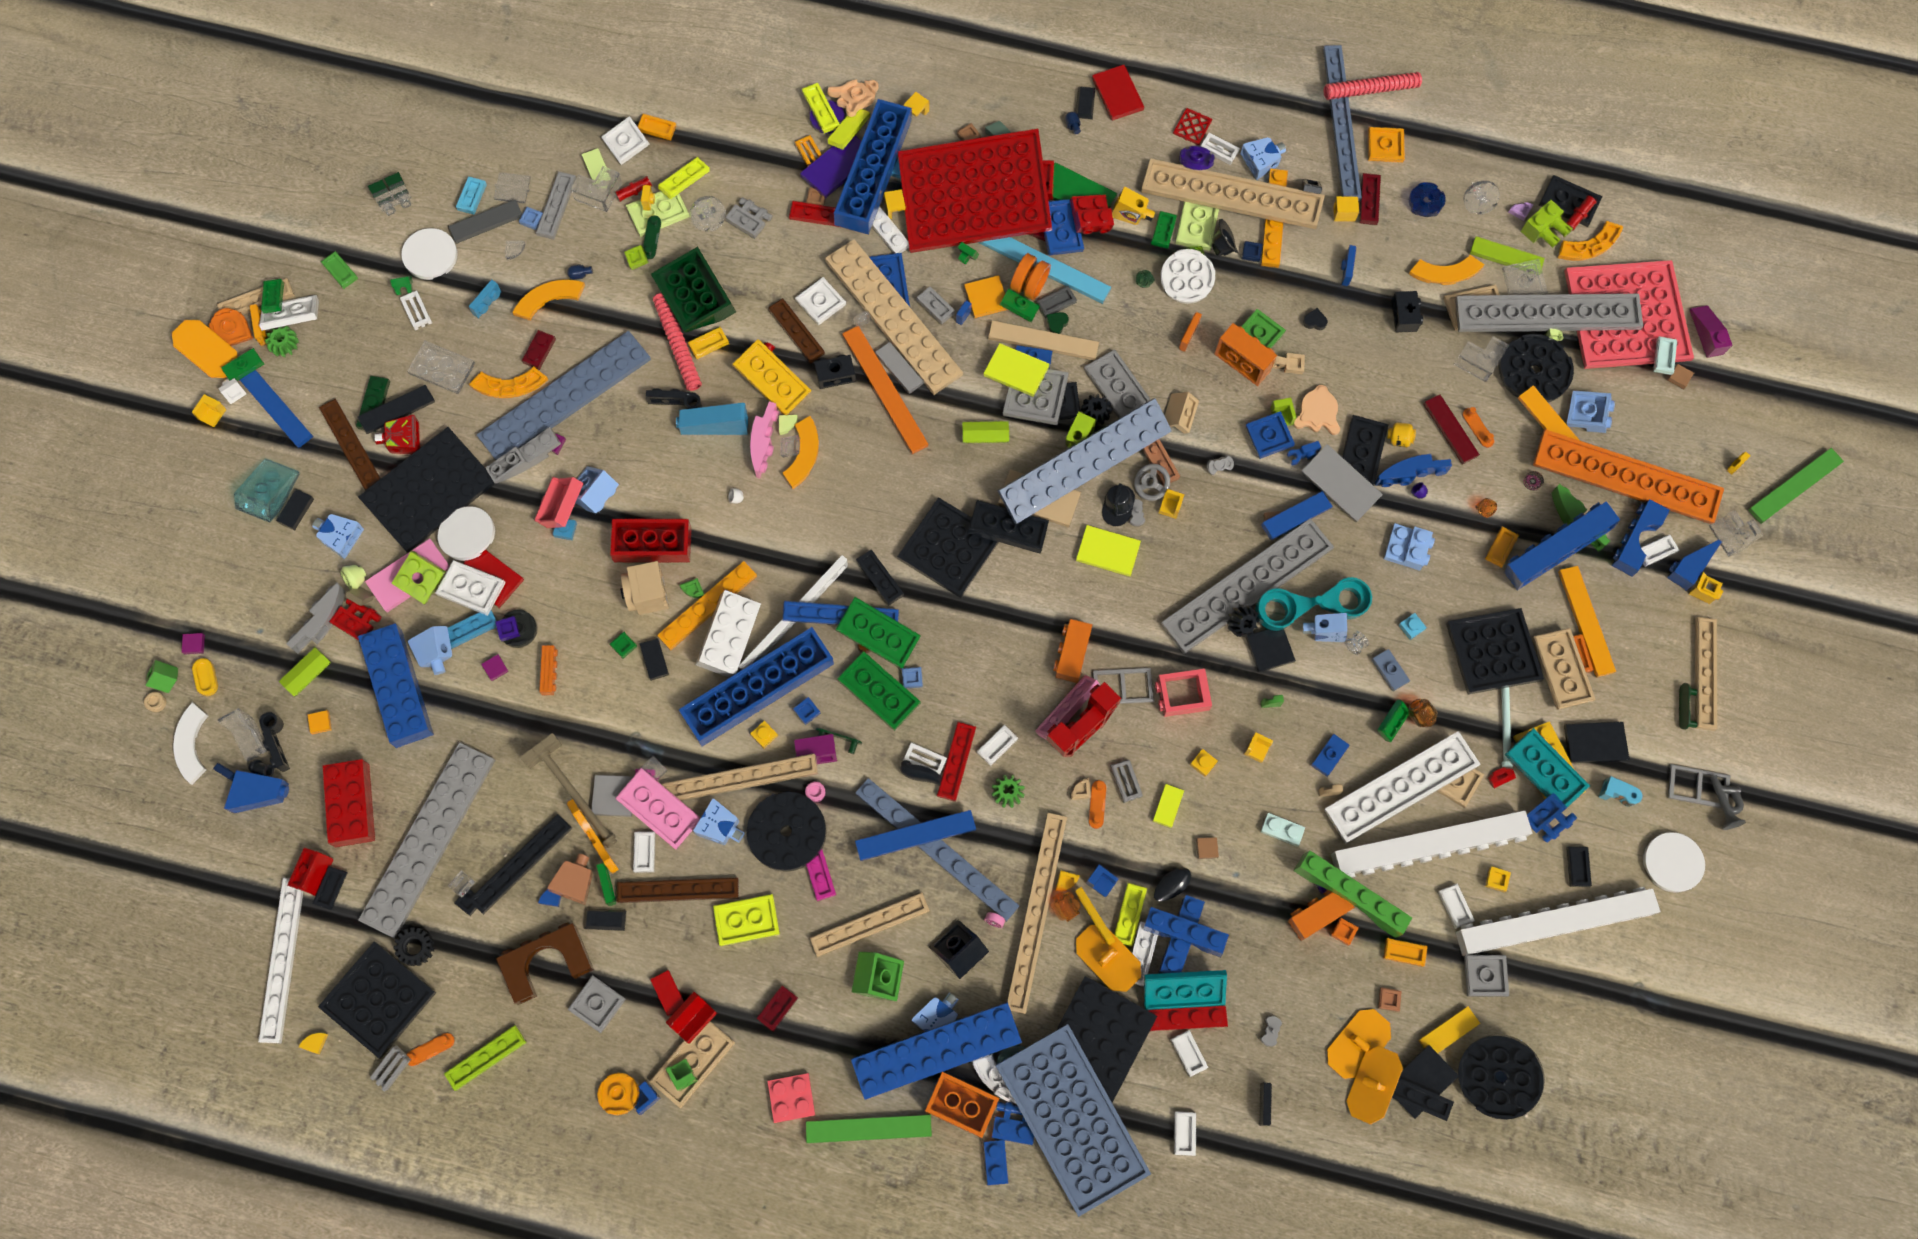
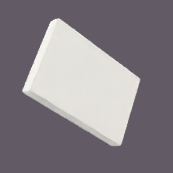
M317 295L283 301L282 311L264 314L261 310L259 326L261 330H267L316 320L319 299Z
M453 560L435 593L437 596L488 616L506 582Z

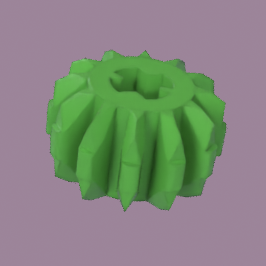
M281 326L278 329L272 328V333H267L268 338L265 339L268 350L275 356L281 355L286 357L287 353L292 355V350H298L296 344L299 343V339L295 331L291 330L290 327L286 326L283 328Z
M1005 774L1003 775V781L997 778L996 783L998 785H992V789L995 790L992 793V797H998L995 800L996 804L1003 801V808L1006 807V803H1009L1010 808H1013V801L1019 805L1021 803L1019 798H1024L1025 794L1020 791H1023L1025 786H1018L1021 783V779L1013 781L1014 775H1011L1009 780ZM1005 788H1006L1007 790H1009V789L1011 788V789H1012L1011 794H1010V793L1005 794V793H1004V792H1005Z

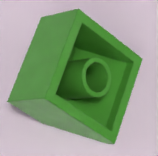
M859 952L851 992L867 997L897 1001L904 961L876 952Z

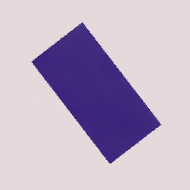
M854 136L844 149L832 146L800 173V177L826 199L846 182L861 140Z

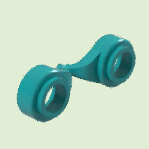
M1354 577L1342 579L1322 596L1312 598L1275 588L1267 591L1259 598L1255 611L1258 613L1257 617L1261 625L1273 631L1287 628L1297 618L1317 604L1322 609L1335 614L1347 613V619L1351 620L1360 617L1368 611L1372 604V593L1364 581ZM1342 591H1351L1356 595L1358 599L1356 609L1348 610L1340 604L1339 595ZM1273 601L1283 606L1285 610L1283 620L1274 621L1267 616L1265 612L1267 603Z

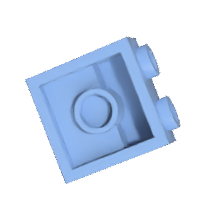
M1573 391L1567 426L1586 428L1587 432L1606 433L1607 428H1611L1612 417H1609V413L1614 412L1615 401L1612 400L1611 393Z
M1395 523L1392 527L1384 560L1420 571L1429 562L1430 555L1427 552L1429 548L1432 549L1435 538L1432 537L1433 532L1418 527L1411 529Z

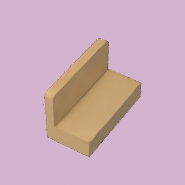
M1189 392L1171 394L1165 413L1169 426L1176 427L1183 434L1190 433L1199 400Z

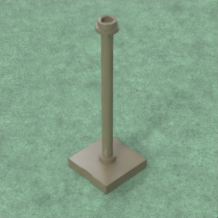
M553 733L523 754L520 757L521 760L530 769L540 761H544L604 839L602 844L610 848L617 842L615 834L611 836L551 758V753L561 747L562 744Z

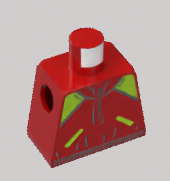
M415 415L387 421L384 424L385 433L375 434L376 445L385 444L387 450L392 454L412 455L420 449V426Z

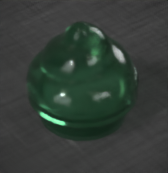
M1149 270L1139 271L1136 275V284L1141 288H1148L1155 281Z

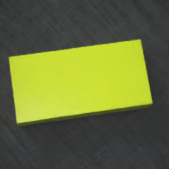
M1165 784L1153 822L1172 828L1184 790Z

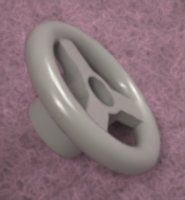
M1145 465L1135 476V490L1145 500H1158L1165 495L1166 489L1170 487L1169 473L1161 465ZM1157 470L1164 476V487L1158 483L1156 477ZM1153 479V483L1150 485L1149 481ZM1156 488L1160 492L1156 495H1148L1142 490Z

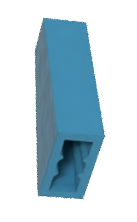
M745 403L680 410L679 417H676V428L680 429L681 435H748L749 417Z

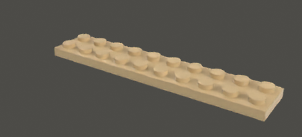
M1150 159L1142 186V193L1311 229L1317 228L1325 197L1322 194L1213 171L1193 170L1183 165Z
M855 239L825 258V262L901 356L919 375L933 395L963 376V371Z

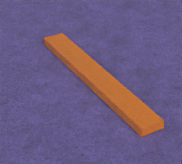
M856 326L842 333L843 338L910 452L914 454L928 447L927 440L860 327Z

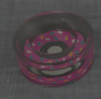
M1531 471L1524 477L1523 482L1527 489L1535 491L1543 485L1544 478L1541 473Z

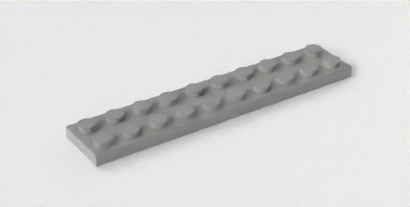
M1639 294L1457 296L1455 299L1458 332L1548 331L1549 329L1559 331L1641 330L1643 328Z
M1310 518L1161 622V625L1183 654H1185L1227 624L1226 621L1230 619L1228 614H1232L1233 608H1238L1239 604L1252 607L1264 593L1285 584L1333 550L1334 546Z
M459 742L358 921L396 939L491 770L495 759Z

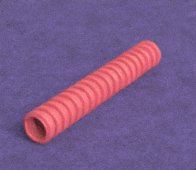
M1419 72L1326 84L1324 86V96L1327 100L1341 97H1354L1356 95L1399 91L1400 89L1419 88L1422 84V76Z
M658 293L652 300L675 356L674 358L686 389L689 391L697 390L702 386V382L690 356L691 354L677 322L678 320L663 294Z

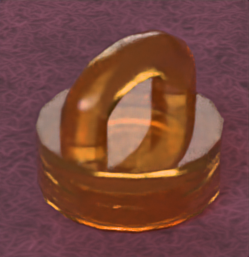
M1485 498L1477 503L1475 508L1480 515L1488 518L1496 512L1497 503L1490 498Z

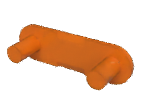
M1476 408L1465 409L1463 411V418L1481 445L1486 448L1493 446L1494 435L1485 427L1476 413Z
M1100 780L1095 781L1091 789L1089 825L1094 829L1101 828L1104 823L1107 787Z
M444 1033L409 1051L406 1054L411 1059L408 1065L416 1066L451 1048L455 1042L453 1035Z

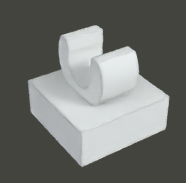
M235 378L231 381L226 379L222 382L223 386L218 388L230 404L246 395V392Z

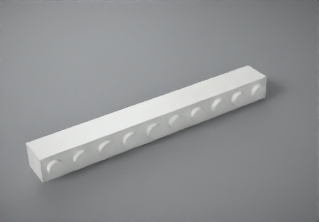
M1526 811L1338 850L1333 852L1331 857L1336 868L1354 878L1356 877L1355 874L1363 873V876L1373 874L1376 869L1382 868V871L1392 870L1395 865L1401 864V867L1411 866L1413 861L1420 860V863L1432 861V857L1439 856V859L1451 857V853L1458 852V855L1470 853V849L1477 848V851L1488 849L1489 845L1492 844L1500 847L1507 845L1508 841L1515 840V843L1523 842L1533 833Z
M1645 887L1633 889V893L1627 894L1626 891L1614 893V897L1607 898V895L1595 897V901L1588 902V899L1576 901L1574 906H1569V903L1557 905L1555 910H1550V907L1538 909V913L1532 915L1528 911L1518 914V918L1512 919V916L1509 915L1499 918V922L1493 923L1492 919L1480 922L1481 925L1476 927L1473 926V923L1461 926L1462 930L1456 932L1462 956L1651 916L1660 913L1654 890H1646Z

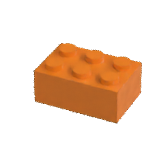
M1234 323L1220 337L1214 354L1256 386H1259L1271 372L1277 355L1271 348L1265 347L1256 337L1250 336L1241 326H1237Z
M942 1072L925 1112L982 1139L999 1098Z

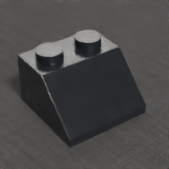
M959 920L952 924L929 946L931 951L959 979L967 974L989 952L980 938Z

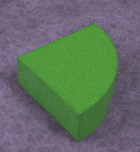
M698 578L680 585L682 591L692 598H701L704 595Z
M1275 695L1273 699L1264 698L1261 700V708L1281 707L1284 702L1283 695Z

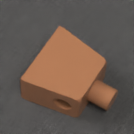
M578 853L574 863L564 861L547 888L548 891L585 905L593 877L592 870L586 868L589 857Z

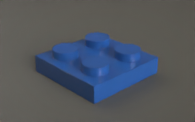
M1281 411L1246 424V429L1259 459L1295 445Z

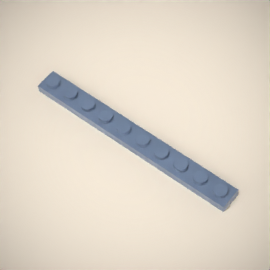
M1342 45L1324 46L1323 53L1327 84L1346 82ZM1349 97L1330 99L1342 197H1358V201H1360L1362 197Z
M869 778L856 791V795L897 830L921 823ZM938 840L917 846L991 910L1002 916L1006 922L1019 908L1015 901L944 841Z

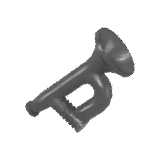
M1717 775L1710 777L1725 814V823L1722 826V830L1733 829L1745 824V820L1736 816L1744 808L1740 795L1741 788L1739 786L1721 785ZM1726 793L1732 795L1735 807L1730 806L1725 795Z

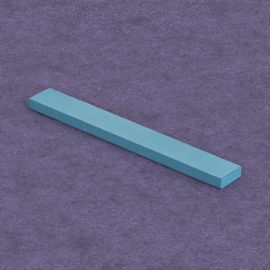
M1011 237L978 242L1018 263L1029 253L1037 258V263L1043 260L1051 264L1049 278L1069 286V288L1101 304L1104 303L1111 290V286Z

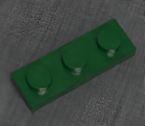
M370 376L359 416L385 403L390 385L389 379ZM357 420L356 427L358 429L364 430L359 421Z

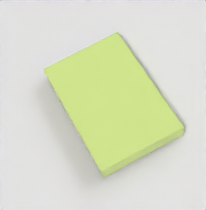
M661 191L655 193V203L651 205V211L643 210L641 199L626 205L640 237L646 234L648 219L653 215L661 219V228L690 217L680 194L669 199Z
M1184 201L1175 244L1210 251L1219 209Z

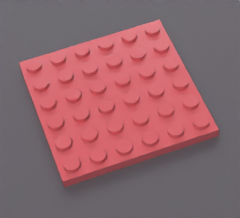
M1672 260L1565 269L1569 294H1639L1643 319V328L1641 330L1577 331L1584 369L1654 364L1656 340L1659 336L1677 340L1675 362L1692 361L1694 359Z

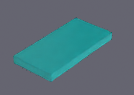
M1534 728L1504 754L1546 798L1555 793L1567 807L1590 787Z
M1226 970L1145 974L1144 1009L1158 1010L1225 1006Z

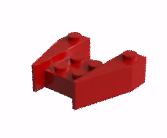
M1103 682L1101 685L1097 684L1090 690L1091 695L1087 707L1080 714V719L1076 723L1073 721L1066 726L1061 722L1058 726L1054 724L1047 731L1046 740L1063 757H1072L1074 752L1093 734L1104 727L1120 704L1122 698L1106 682Z

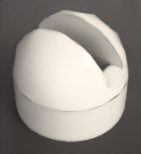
M731 488L728 495L729 503L738 504L742 502L744 498L743 492L739 489Z

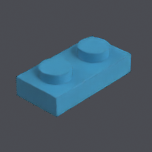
M491 280L468 306L475 317L479 318L482 314H485L490 304L499 298L501 290L495 281Z

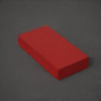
M667 970L650 980L669 1017L684 1003V1000L670 971Z

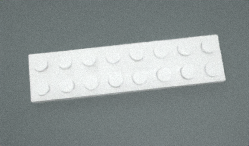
M1458 731L1325 808L1324 811L1346 844L1481 764Z

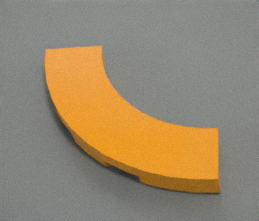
M1606 221L1602 230L1591 240L1580 242L1563 240L1558 258L1580 261L1597 257L1606 252L1616 242L1623 226Z
M1469 255L1462 262L1450 266H1437L1420 259L1411 269L1409 275L1426 283L1452 285L1472 278L1485 264L1472 255Z
M556 280L542 284L527 293L519 301L512 313L514 316L531 321L534 314L551 300L573 299L578 301L585 283L576 280Z
M534 366L526 373L510 380L491 377L481 371L469 383V386L475 391L490 397L513 398L538 389L548 381V378Z
M811 416L795 424L800 438L799 452L793 464L782 472L792 489L799 486L808 477L818 457V433Z
M573 799L568 801V808L593 843L604 864L611 873L618 871L619 869L578 805Z

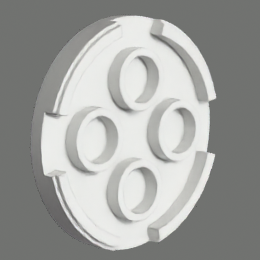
M428 228L415 232L406 240L402 248V261L405 267L413 276L420 279L432 280L444 273L447 274L457 261L458 252L453 239L449 234L439 229Z
M1183 249L1175 252L1165 261L1161 270V284L1165 293L1171 299L1184 304L1196 303L1204 299L1212 290L1215 282V269L1212 262L1200 251L1193 249Z
M462 507L454 511L441 523L438 530V543L441 549L453 559L461 561L471 560L479 557L480 553L489 544H492L495 536V526L490 516L484 510L477 507Z
M1664 833L1651 840L1645 848L1643 865L1652 882L1657 887L1668 892L1679 893L1692 889L1701 881L1705 871L1704 856L1699 846L1689 837L1680 833Z

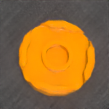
M619 1072L607 1076L599 1085L597 1093L598 1103L608 1114L617 1116L627 1114L633 1110L638 1103L640 1095L639 1086L635 1079L628 1074Z

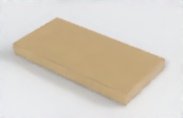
M1010 469L1005 485L1024 474ZM1073 490L1032 514V516L1070 527L1081 492ZM1000 497L998 505L1006 507Z
M1567 628L1534 636L1532 640L1556 709L1560 710L1594 702L1596 699L1571 629Z
M709 1022L690 1044L683 1040L649 1082L681 1109L729 1052L735 1042L713 1023ZM686 1059L698 1081L681 1091H677L666 1068L668 1066L672 1067Z

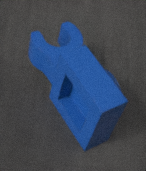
M1319 441L1301 446L1300 449L1290 450L1287 453V457L1295 456L1296 459L1291 461V465H1297L1302 459L1307 458L1309 460L1314 458L1319 453L1321 445Z

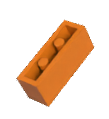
M1070 619L1069 625L1065 624L1062 635L1066 636L1064 643L1060 642L1058 653L1061 654L1060 661H1055L1053 671L1057 672L1055 678L1078 683L1093 624Z
M1328 890L1324 893L1326 897L1323 899L1315 898L1307 903L1309 907L1305 910L1299 908L1292 912V918L1288 922L1300 941H1303L1355 907L1344 898Z

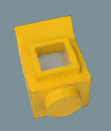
M1702 572L1696 581V586L1689 592V595L1711 604L1722 596L1723 590L1721 587L1723 583L1708 577Z

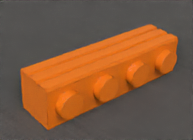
M554 645L542 646L541 695H554V691H556L555 680H557V673L555 668L558 666L556 661L558 649Z

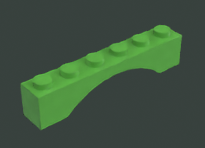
M1310 850L1302 855L1293 870L1309 882L1339 895L1359 908L1379 928L1394 938L1403 935L1412 920L1411 916Z

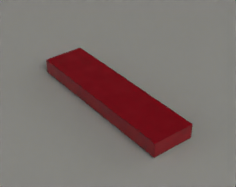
M1441 394L1424 402L1423 405L1461 464L1463 465L1477 458L1480 454Z

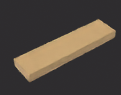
M287 278L283 279V300L295 295ZM263 287L218 303V309L230 308L239 311L243 315L250 313L249 305L256 304L261 309Z

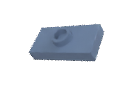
M1389 649L1372 659L1393 692L1410 682Z

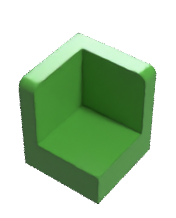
M155 660L147 673L145 686L169 693L177 681L178 668Z
M686 1059L672 1067L668 1066L666 1068L677 1091H681L698 1081Z

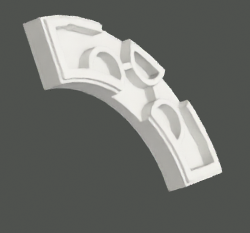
M193 702L179 720L173 743L176 764L183 777L191 785L206 771L195 750V738L201 725L208 717Z
M993 1054L973 1060L974 1068L982 1082L1000 1098L1016 1104L996 1067L997 1063L994 1060Z

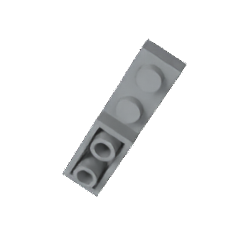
M549 427L522 447H514L487 466L486 470L494 483L505 481L549 457L548 453L558 447L561 442L553 429Z
M338 583L329 587L326 594L320 600L313 603L309 611L314 616L308 619L303 624V627L297 633H294L286 643L297 654L311 640L318 645L331 629L332 624L329 621L340 606L342 607L345 590Z

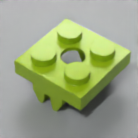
M411 551L391 584L421 603L426 604L431 595L438 589L437 586L440 585L446 571L418 553ZM416 572L423 575V581L419 584L415 583L412 579L413 574Z

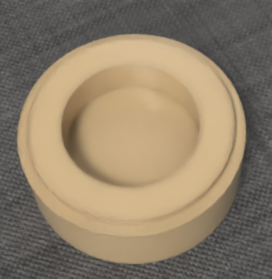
M151 692L145 697L144 706L151 712H160L166 706V698L158 692Z

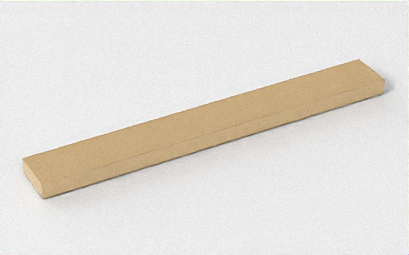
M809 754L662 783V785L683 801L818 774L816 755Z

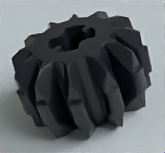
M1096 394V398L1090 395L1088 399L1083 400V405L1081 406L1083 414L1096 419L1095 425H1097V422L1103 425L1105 420L1108 421L1110 419L1109 414L1112 413L1111 402L1106 401V396L1099 398V394Z
M1239 604L1238 608H1233L1232 614H1228L1230 617L1226 621L1229 625L1228 629L1237 637L1247 638L1248 634H1253L1254 628H1258L1256 625L1260 621L1257 617L1258 613L1249 605Z

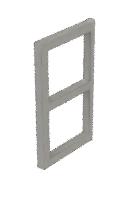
M1151 668L1093 671V679L1097 681V675L1120 674L1122 692L1120 704L1154 702ZM1147 673L1149 698L1126 699L1124 674Z
M1670 764L1668 798L1722 808L1720 803L1701 800L1703 775H1717L1719 778L1725 779L1724 786H1730L1731 776ZM1675 769L1697 773L1696 799L1674 795ZM1726 793L1725 795L1729 802V794Z

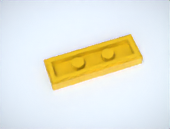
M1078 888L1076 890L1077 897L1106 943L1111 945L1115 942L1112 934L1083 888Z
M1467 1006L1418 1041L1423 1048L1430 1045L1439 1053L1481 1023L1469 1006Z

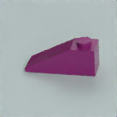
M1708 305L1690 309L1706 358L1724 355L1733 346L1726 327Z

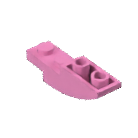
M773 402L768 403L763 418L755 417L752 427L750 449L757 478H760L761 474L766 472L768 466L766 461L768 456H772L774 450L770 437L773 432V422L777 421L779 411H777L776 403Z

